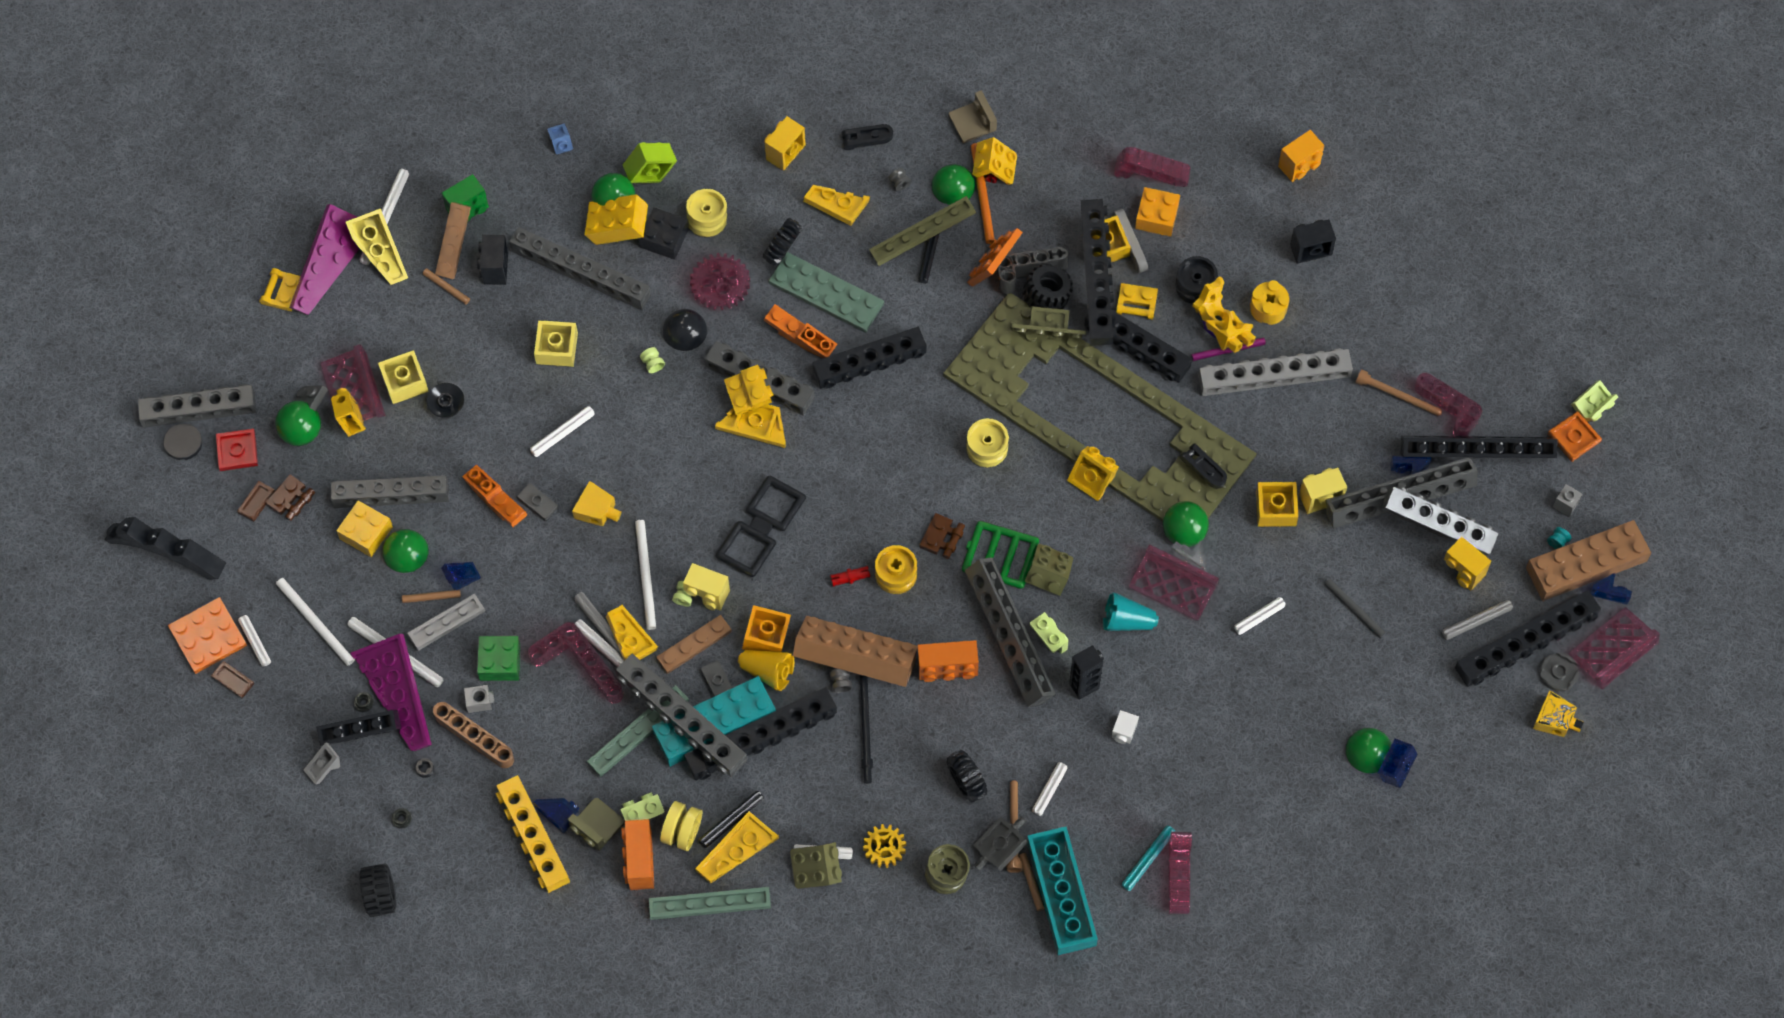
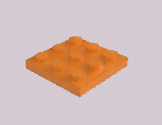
M1016 228L1013 231L1009 230L1005 235H1001L998 240L995 239L989 246L991 250L980 258V265L974 267L969 273L970 279L967 283L973 287L993 275L1023 232Z
M220 597L168 625L195 674L247 646Z

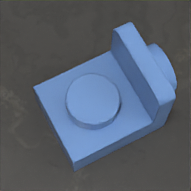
M565 123L547 129L556 154L573 150Z

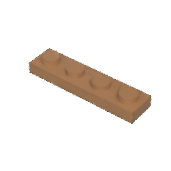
M451 202L435 272L436 275L450 279L455 278L470 214V206Z
M719 615L656 658L666 673L669 674L731 633L732 629L724 618Z

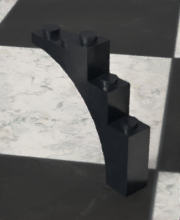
M136 517L125 518L121 523H113L107 529V536L104 539L110 544L128 545L156 553L193 570L208 580L219 579L227 563L193 540H180L164 528L153 529Z

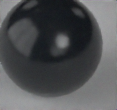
M691 309L674 311L667 317L663 325L665 341L676 350H693L699 347L707 336V325L704 318Z

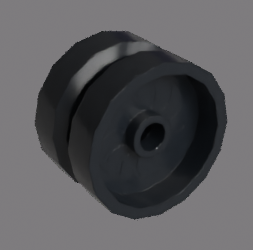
M1201 256L1185 259L1179 265L1177 271L1176 292L1185 302L1193 304L1199 298L1205 284L1213 283L1217 279L1218 271L1214 263L1208 258Z

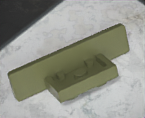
M1032 307L1030 325L1011 324V327L1015 328V332L1026 333V329H1033L1035 334H1044L1045 331H1052V335L1063 336V333H1071V337L1082 338V334L1086 335L1084 330L1068 329L1070 310Z

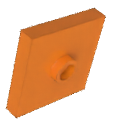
M1578 411L1548 431L1550 437L1558 439L1557 446L1571 462L1602 441V438Z

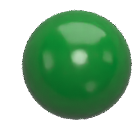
M957 164L946 165L935 173L931 185L932 192L940 202L951 205L965 196L968 199L973 196L975 180L971 172L965 167Z
M608 173L601 176L594 183L591 191L592 202H597L601 206H604L609 200L615 201L618 197L635 195V188L632 182L624 175L618 173Z
M292 401L285 404L278 411L275 419V428L279 437L287 444L304 446L311 443L318 436L321 429V418L317 410L314 411L309 408L307 402Z
M1190 501L1175 503L1164 515L1163 531L1168 540L1177 546H1195L1205 538L1208 532L1209 520L1207 514L1196 503Z
M397 530L386 539L383 545V559L387 566L396 572H413L425 563L429 553L428 544L425 538L414 530Z
M1363 728L1356 731L1350 736L1346 744L1345 750L1349 763L1363 773H1377L1384 770L1390 764L1393 756V747L1390 739L1382 731L1375 728Z

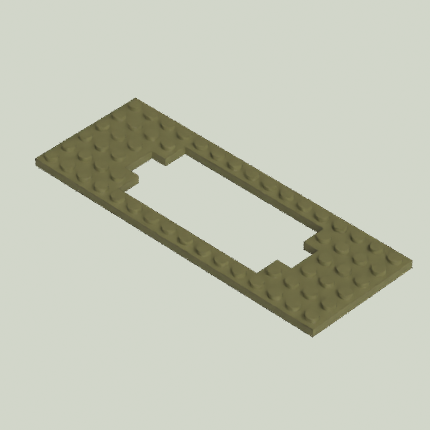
M1012 293L1007 294L943 373L945 378L1073 463H1076L1080 452L1086 446L1017 401L1029 387V383L1018 377L1033 357L1047 364L1059 348L1182 428L1171 441L1170 446L1182 454L1187 452L1193 443L1198 445L1226 472L1227 481L1224 487L1219 489L1211 487L1188 464H1185L1180 459V456L1166 474L1152 466L1139 482L1118 468L1112 482L1108 484L1109 487L1162 522L1166 511L1175 503L1182 501L1198 504L1204 509L1209 519L1257 455V453L1095 347L1090 346L1089 343L1081 338L1071 337V333H1063V336L1052 335V331H1045L1044 334H1035L1033 329H1026V333L1015 332V328H1012L1011 324L1030 325L1032 307H1029L1026 302Z

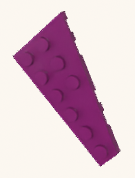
M327 204L289 308L309 315L360 249L352 240L346 225V221L357 218V216Z
M399 633L351 652L350 654L357 660L360 670L367 676L370 686L382 705L388 711L398 710L402 728L400 729V734L410 750L418 751L431 746L404 634Z

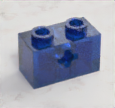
M1394 739L1378 771L1383 782L1398 788L1402 787L1418 755L1412 744Z

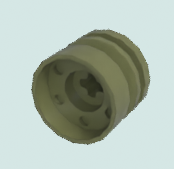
M951 844L941 845L934 849L928 858L925 870V878L931 889L941 894H951L961 889L969 873L970 862L967 854L963 849ZM943 869L950 871V874L942 873Z

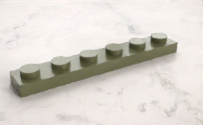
M965 196L869 249L878 266L972 216L976 211L968 197Z

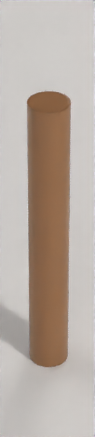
M426 268L423 271V275L465 305L468 304L470 298L429 269Z
M451 590L402 595V602L461 597V591Z
M1022 853L1019 855V858L1022 861L1023 870L1037 911L1044 910L1045 908L1027 854Z

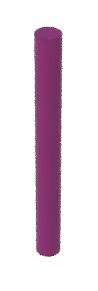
M1265 338L1255 339L1254 343L1248 347L1243 343L1240 350L1266 345ZM1220 347L1191 354L1193 361L1233 351L1230 348L1222 350Z

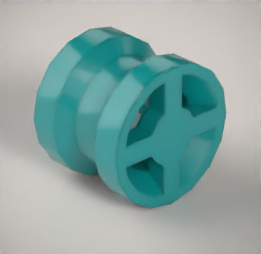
M1556 527L1553 531L1554 534L1548 537L1547 542L1554 549H1559L1570 542L1572 537L1567 530Z

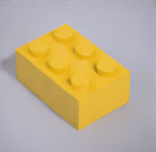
M637 194L618 197L615 201L609 200L604 206L599 205L597 202H589L584 235L595 245L643 238L648 204Z

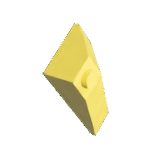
M381 209L346 221L352 240L390 285L408 278Z

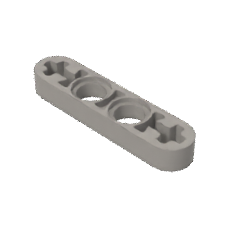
M1123 209L1113 211V217L1118 215L1130 244V256L1137 272L1148 271L1146 258Z

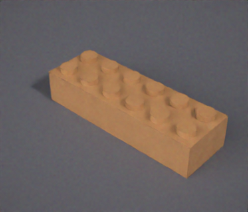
M1632 520L1529 560L1526 570L1542 601L1645 563L1648 561L1651 551L1636 522Z
M806 616L795 640L793 656L906 687L915 666L918 646L894 640L890 637L861 631L853 627L824 621L816 617Z

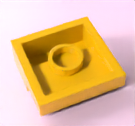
M759 365L741 370L740 374L724 379L736 415L772 403L770 397L773 396L770 385L766 386L764 380L767 379L764 368L760 369Z
M1087 446L1080 452L1067 481L1099 501L1108 484L1112 482L1119 466L1115 464L1116 462L1113 458H1105L1099 454L1098 448Z

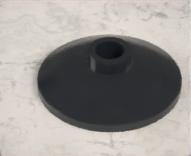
M438 384L427 395L428 409L437 417H452L463 408L464 394L455 384ZM444 401H449V402H450V403L447 404V405H443V402H444Z

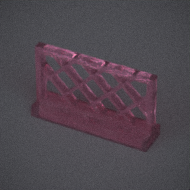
M361 344L353 346L354 350L321 362L331 398L335 396L334 392L337 391L332 385L338 379L343 381L340 388H345L347 383L354 386L351 395L355 401L359 402V409H361L363 404L369 406L370 412L362 415L363 421L375 416L378 418L386 416L367 352ZM354 356L355 361L352 367L344 365L348 358ZM332 364L338 365L334 374L328 372L327 366ZM342 367L349 370L345 379L338 376ZM353 372L360 376L356 383L349 381ZM358 388L364 390L361 400L354 397Z
M1149 544L1129 588L1199 621L1214 590L1219 584V578ZM1148 559L1156 563V570L1146 572L1145 564ZM1167 569L1173 571L1175 578L1164 581L1161 571ZM1159 572L1162 582L1151 585L1148 575ZM1146 576L1149 586L1144 588L1135 586L1137 579ZM1188 578L1192 586L1181 589L1178 580ZM1176 581L1179 590L1168 594L1165 584ZM1163 585L1166 595L1159 597L1154 595L1152 588ZM1204 586L1210 589L1206 596L1198 597L1196 588ZM1193 589L1196 599L1186 602L1183 592ZM1180 593L1183 603L1178 605L1172 604L1170 596ZM1198 602L1200 609L1197 615L1189 612L1187 605Z
M1625 607L1573 649L1569 656L1597 681V685L1603 689L1659 643L1660 633L1655 629L1651 630ZM1626 614L1631 619V624H1620V618ZM1608 628H1617V636L1606 635V630ZM1620 628L1631 629V636H1620ZM1634 629H1642L1646 634L1642 637L1634 636ZM1595 639L1603 640V647H1592V641ZM1606 640H1617V648L1606 647ZM1620 640L1631 641V646L1629 648H1620ZM1589 651V659H1582L1577 653ZM1591 651L1603 652V659H1591ZM1606 652H1617V658L1606 660ZM1591 664H1603V669L1596 673L1591 668Z

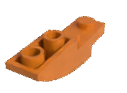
M774 304L764 318L765 322L779 331V335L819 357H829L838 345L810 324H803L776 304Z
M477 464L462 476L473 491L502 520H505L512 527L527 516L526 511L501 489L500 485Z

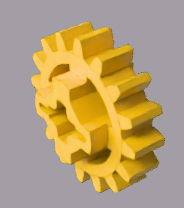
M881 824V829L879 830L874 826V833L868 831L867 836L869 838H864V843L867 845L863 846V851H868L865 857H871V864L878 862L879 868L882 864H885V867L888 868L889 863L896 866V859L902 861L901 854H906V849L903 848L906 847V841H902L904 834L898 835L899 829L896 828L893 831L892 825H889L888 829H886L884 824ZM895 840L898 843V849L893 845ZM872 843L877 847L875 852L871 848ZM881 844L884 845V846H885L886 844H888V848H887V847L881 848Z

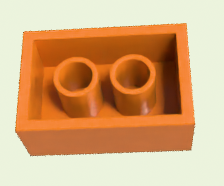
M977 640L918 645L919 680H924L925 682H933L935 679L950 681L956 677L972 679L978 676Z
M649 819L625 821V828H622V840L624 846H626L622 847L624 864L627 865L623 866L625 884H629L630 890L654 889Z

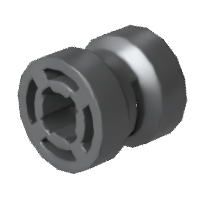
M837 668L830 672L831 680L834 682L832 687L835 693L848 692L852 689L849 671Z

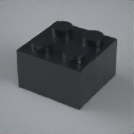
M653 207L645 224L644 237L639 238L640 247L675 260L689 230L688 219Z
M1317 220L1307 225L1300 224L1293 229L1290 246L1297 264L1333 254L1336 236L1330 220Z
M482 234V242L479 241L478 251L481 253V258L477 259L479 276L483 278L484 285H506L509 251L505 235Z

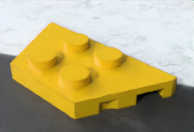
M767 404L740 415H736L734 408H732L727 413V416L715 425L717 430L783 448L786 447L780 407Z

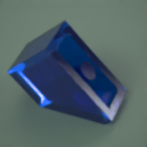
M565 798L536 799L533 802L535 808L563 834L570 827L568 818L572 814L577 817L580 815L579 807L573 801L568 802Z

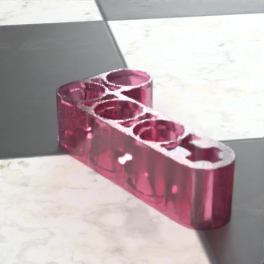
M1126 147L1117 156L1114 175L1118 178L1122 176L1127 179L1133 173L1174 186L1186 187L1188 186L1191 167L1188 164L1138 148Z
M1421 373L1417 377L1415 384L1416 393L1457 418L1453 428V435L1469 436L1480 420L1482 414L1481 406L1429 373ZM1436 393H1442L1444 396H1439ZM1456 402L1460 404V406L1453 405V403ZM1469 413H1475L1476 416H1471ZM1462 426L1466 428V430L1459 429V427Z
M1171 832L1169 914H1189L1191 832Z

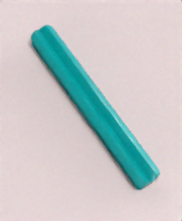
M1167 825L1122 882L1124 889L1127 891L1132 890L1175 834L1174 828Z

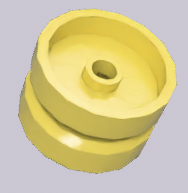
M713 189L698 190L690 195L686 206L689 229L694 234L702 237H711L722 232L727 224V203L724 196Z
M989 418L978 420L972 424L968 430L966 446L968 456L972 462L987 468L1003 462L1008 452L1009 436L1007 429L999 421Z
M674 801L666 816L660 841L667 845H672L676 841L677 848L689 851L701 824L702 810L691 807L687 811L686 804Z

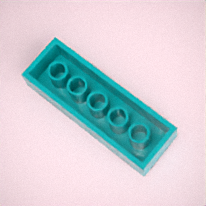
M759 676L693 706L724 735L776 711ZM677 714L675 718L682 719L685 715ZM661 721L653 725L652 730L671 767L684 761V754L695 749L687 742L688 739L684 735L681 737L674 731V727L670 723L666 724ZM693 726L689 730L696 732L699 730V727ZM706 739L703 743L707 744L713 740Z
M1067 827L1028 835L1027 846L1057 955L1097 946L1098 938Z

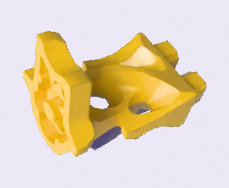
M1219 276L1213 283L1205 284L1199 298L1192 306L1195 308V312L1202 318L1204 329L1217 339L1221 349L1230 348L1236 353L1242 348L1243 343L1247 347L1251 346L1256 337L1251 333L1253 324L1243 323L1234 311H1229L1222 307L1221 300L1223 296L1221 291L1224 280ZM1215 316H1220L1222 320H1217Z

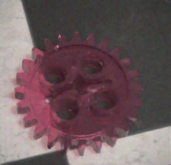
M717 253L716 258H714L710 254L709 260L703 257V264L697 262L698 268L693 267L694 274H690L691 291L695 293V299H699L700 304L706 302V308L713 305L714 310H716L717 306H720L721 310H723L724 306L727 305L731 309L732 303L737 306V300L743 301V295H748L746 289H750L749 282H751L749 270H745L746 265L741 264L740 259L734 261V255L727 258V253L723 257H720V254ZM719 269L720 271L713 272L712 270ZM731 276H736L735 279H729ZM706 284H711L710 287H704ZM722 291L728 292L727 294H721Z

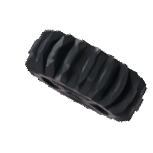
M791 218L786 219L763 253V258L768 263L774 266L780 263L802 231V226L799 222Z
M960 750L952 753L946 761L952 779L967 800L970 802L979 801L987 795V785L978 767L965 751Z

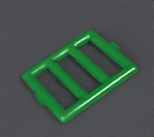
M978 521L972 539L968 541L966 547L968 551L962 571L965 572L971 566L982 530L994 532L985 558H994L1001 535L1012 538L1000 575L1004 584L1019 589L1024 588L1026 583L1024 582L1025 577L1032 565L1036 547L1039 544V538ZM1019 540L1031 544L1019 580L1007 576Z

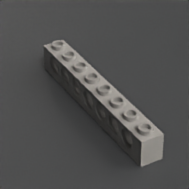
M1339 348L1330 352L1300 353L1290 357L1262 358L1251 362L1245 360L1236 364L1224 363L1220 366L1206 365L1199 369L1198 377L1202 396L1348 378L1351 377L1353 367L1349 349L1343 350ZM1328 362H1332V363H1334L1335 365H1334V366H1330V365H1328L1327 363H1328ZM1308 365H1314L1316 368H1310ZM1290 367H1295L1298 370H1291ZM1272 369H1276V370H1278L1279 372H1278V373H1274V372H1272L1271 370H1272ZM1252 372H1259L1260 375H1254ZM1235 374H1239V375H1241L1242 377L1237 378V377H1235L1234 375H1235ZM1220 376L1223 380H1217L1215 377Z

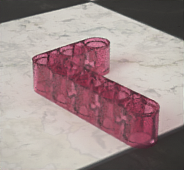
M564 623L529 648L530 662L536 667L543 666L569 648L605 698L613 704L622 701L624 693L621 684L574 623ZM569 631L575 632L572 636L565 635ZM552 642L558 643L555 647L549 646ZM579 646H585V649L582 651L576 650ZM536 653H542V656L539 658L533 657ZM591 660L596 661V664L592 666L587 663ZM601 675L608 676L605 680L598 679ZM612 690L619 691L616 695L609 694Z

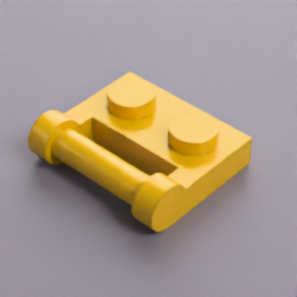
M272 268L267 288L259 302L263 305L292 312L293 309L289 307L301 276ZM282 279L276 298L271 299L277 280Z
M1121 283L1116 313L1120 315L1125 313L1144 316L1153 320L1158 289ZM1125 303L1138 306L1149 307V310L1123 306V304Z

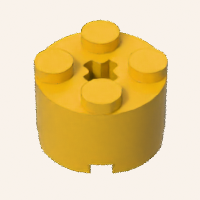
M1275 280L1258 285L1252 293L1250 312L1254 319L1260 323H1268V325L1277 324L1282 321L1289 305L1287 290Z

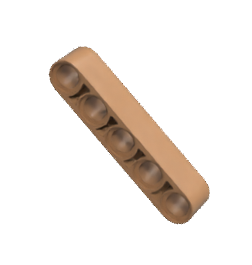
M439 702L434 706L433 713L435 719L444 728L499 767L509 768L513 765L514 756L512 750L503 742L449 704ZM441 711H447L445 716L438 715ZM456 722H463L460 727H454ZM471 733H478V736L475 738L469 737ZM486 744H494L490 749L484 748ZM504 754L509 755V757L506 760L500 759V757Z

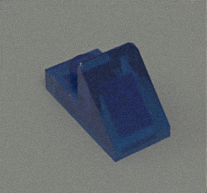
M1393 456L1390 469L1397 473L1410 471V475L1427 470L1431 457Z
M473 562L446 563L441 567L445 578L454 590H459L481 578Z
M1616 573L1597 582L1590 590L1593 597L1626 605L1632 595V591L1627 590L1623 586H1613Z

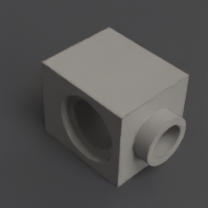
M1566 484L1556 498L1553 508L1570 517L1578 505L1582 493Z
M488 685L464 688L468 713L492 710L491 703H494L493 691H489ZM479 696L485 697L480 702L475 701V699Z

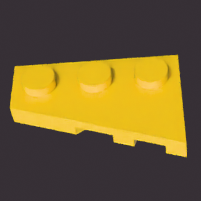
M813 185L804 196L803 202L851 226L870 201V197L864 195L863 197L854 196V193L847 192L844 194L836 192L835 189Z

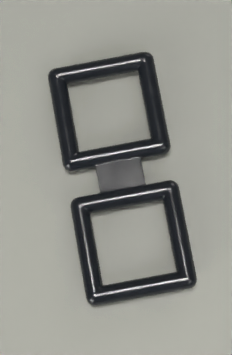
M767 476L746 508V512L755 517L750 526L742 521H738L717 551L716 558L750 577H755L776 545V540L768 536L769 532L773 527L780 531H785L805 501L806 495L772 476ZM770 485L797 498L782 522L756 509V506ZM741 530L767 544L752 568L725 554Z

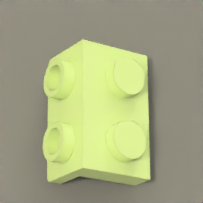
M1598 380L1571 405L1586 421L1594 422L1602 416L1601 413L1604 410L1614 406V401L1618 396L1617 394L1611 395L1601 380Z
M1045 612L1030 622L1032 629L1052 653L1058 650L1062 654L1068 649V638L1063 632H1060L1051 617L1049 618Z
M651 792L641 796L642 801L634 803V800L622 804L623 808L620 809L624 820L651 819L663 814L664 809L658 794L653 796Z

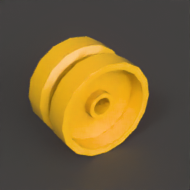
M892 545L884 548L878 554L875 560V579L884 591L891 594H901L914 586L917 580V560L914 553L908 548L901 545Z

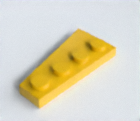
M749 811L695 870L711 884L779 839V836Z

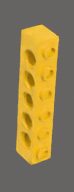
M517 775L496 785L498 792L495 794L500 804H505L507 809L504 810L508 821L513 820L515 826L512 829L516 837L521 836L523 843L520 845L525 855L529 853L532 859L529 861L532 870L538 871L540 875L537 879L541 888L546 887L548 893L570 883L569 877L519 776ZM513 798L520 799L516 804L510 803ZM521 815L528 816L524 821L518 820ZM529 832H536L533 838L526 837ZM541 848L545 850L544 853L541 855L535 854V851L537 849ZM548 865L553 866L550 872L543 871L544 867Z

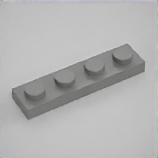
M473 594L408 632V636L419 651L484 613L485 609L477 596Z

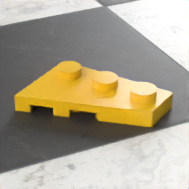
M623 605L607 613L606 619L624 661L631 654H634L641 660L657 650L658 646Z

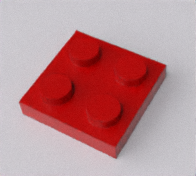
M254 429L216 434L220 471L258 466Z

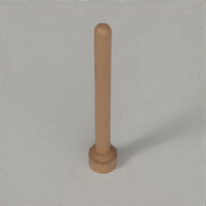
M1361 369L1355 383L1361 386L1363 384L1367 386L1368 384L1437 416L1442 414L1440 408L1371 378V375L1365 370Z
M1016 780L1010 782V823L1014 824L1018 820V782ZM1018 854L1006 865L1007 872L1019 873L1023 870L1022 861H1020Z

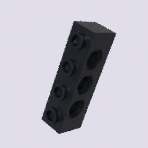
M1093 645L1072 656L1069 685L1079 700L1100 688L1104 657L1100 650H1096Z
M389 710L316 727L320 746H323L325 743L332 745L402 729L398 710Z

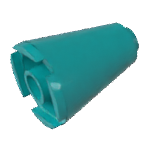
M1112 592L1105 606V612L1107 613L1106 618H1103V628L1107 631L1152 630L1153 627L1157 626L1159 616L1156 615V611Z

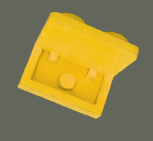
M994 137L977 142L972 174L975 177H981L991 173L1007 185H1011L1014 181L1017 154Z

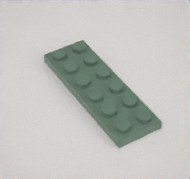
M789 252L786 253L769 280L770 285L865 333L884 305V300Z

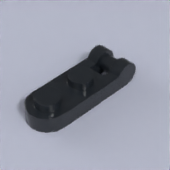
M887 124L846 129L841 132L842 138L845 140L843 143L845 150L885 144L893 139V129Z
M1193 443L1187 452H1183L1180 455V459L1185 464H1188L1211 487L1219 489L1225 486L1227 481L1226 472L1198 445Z

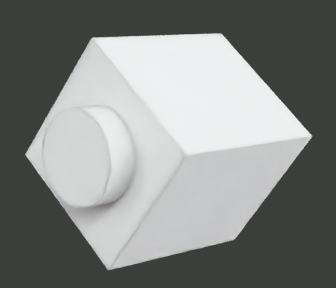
M1120 710L1112 731V738H1115L1114 740L1118 743L1130 744L1139 716Z

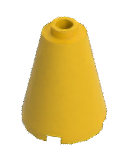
M745 650L738 657V664L741 669L754 677L759 676L762 682L775 690H784L789 684V680H786L788 675H792L794 671V656L788 652Z

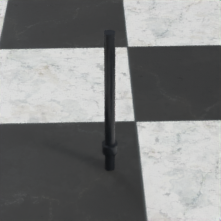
M860 675L863 745L861 768L864 771V783L870 784L872 783L871 769L873 768V759H871L868 677Z

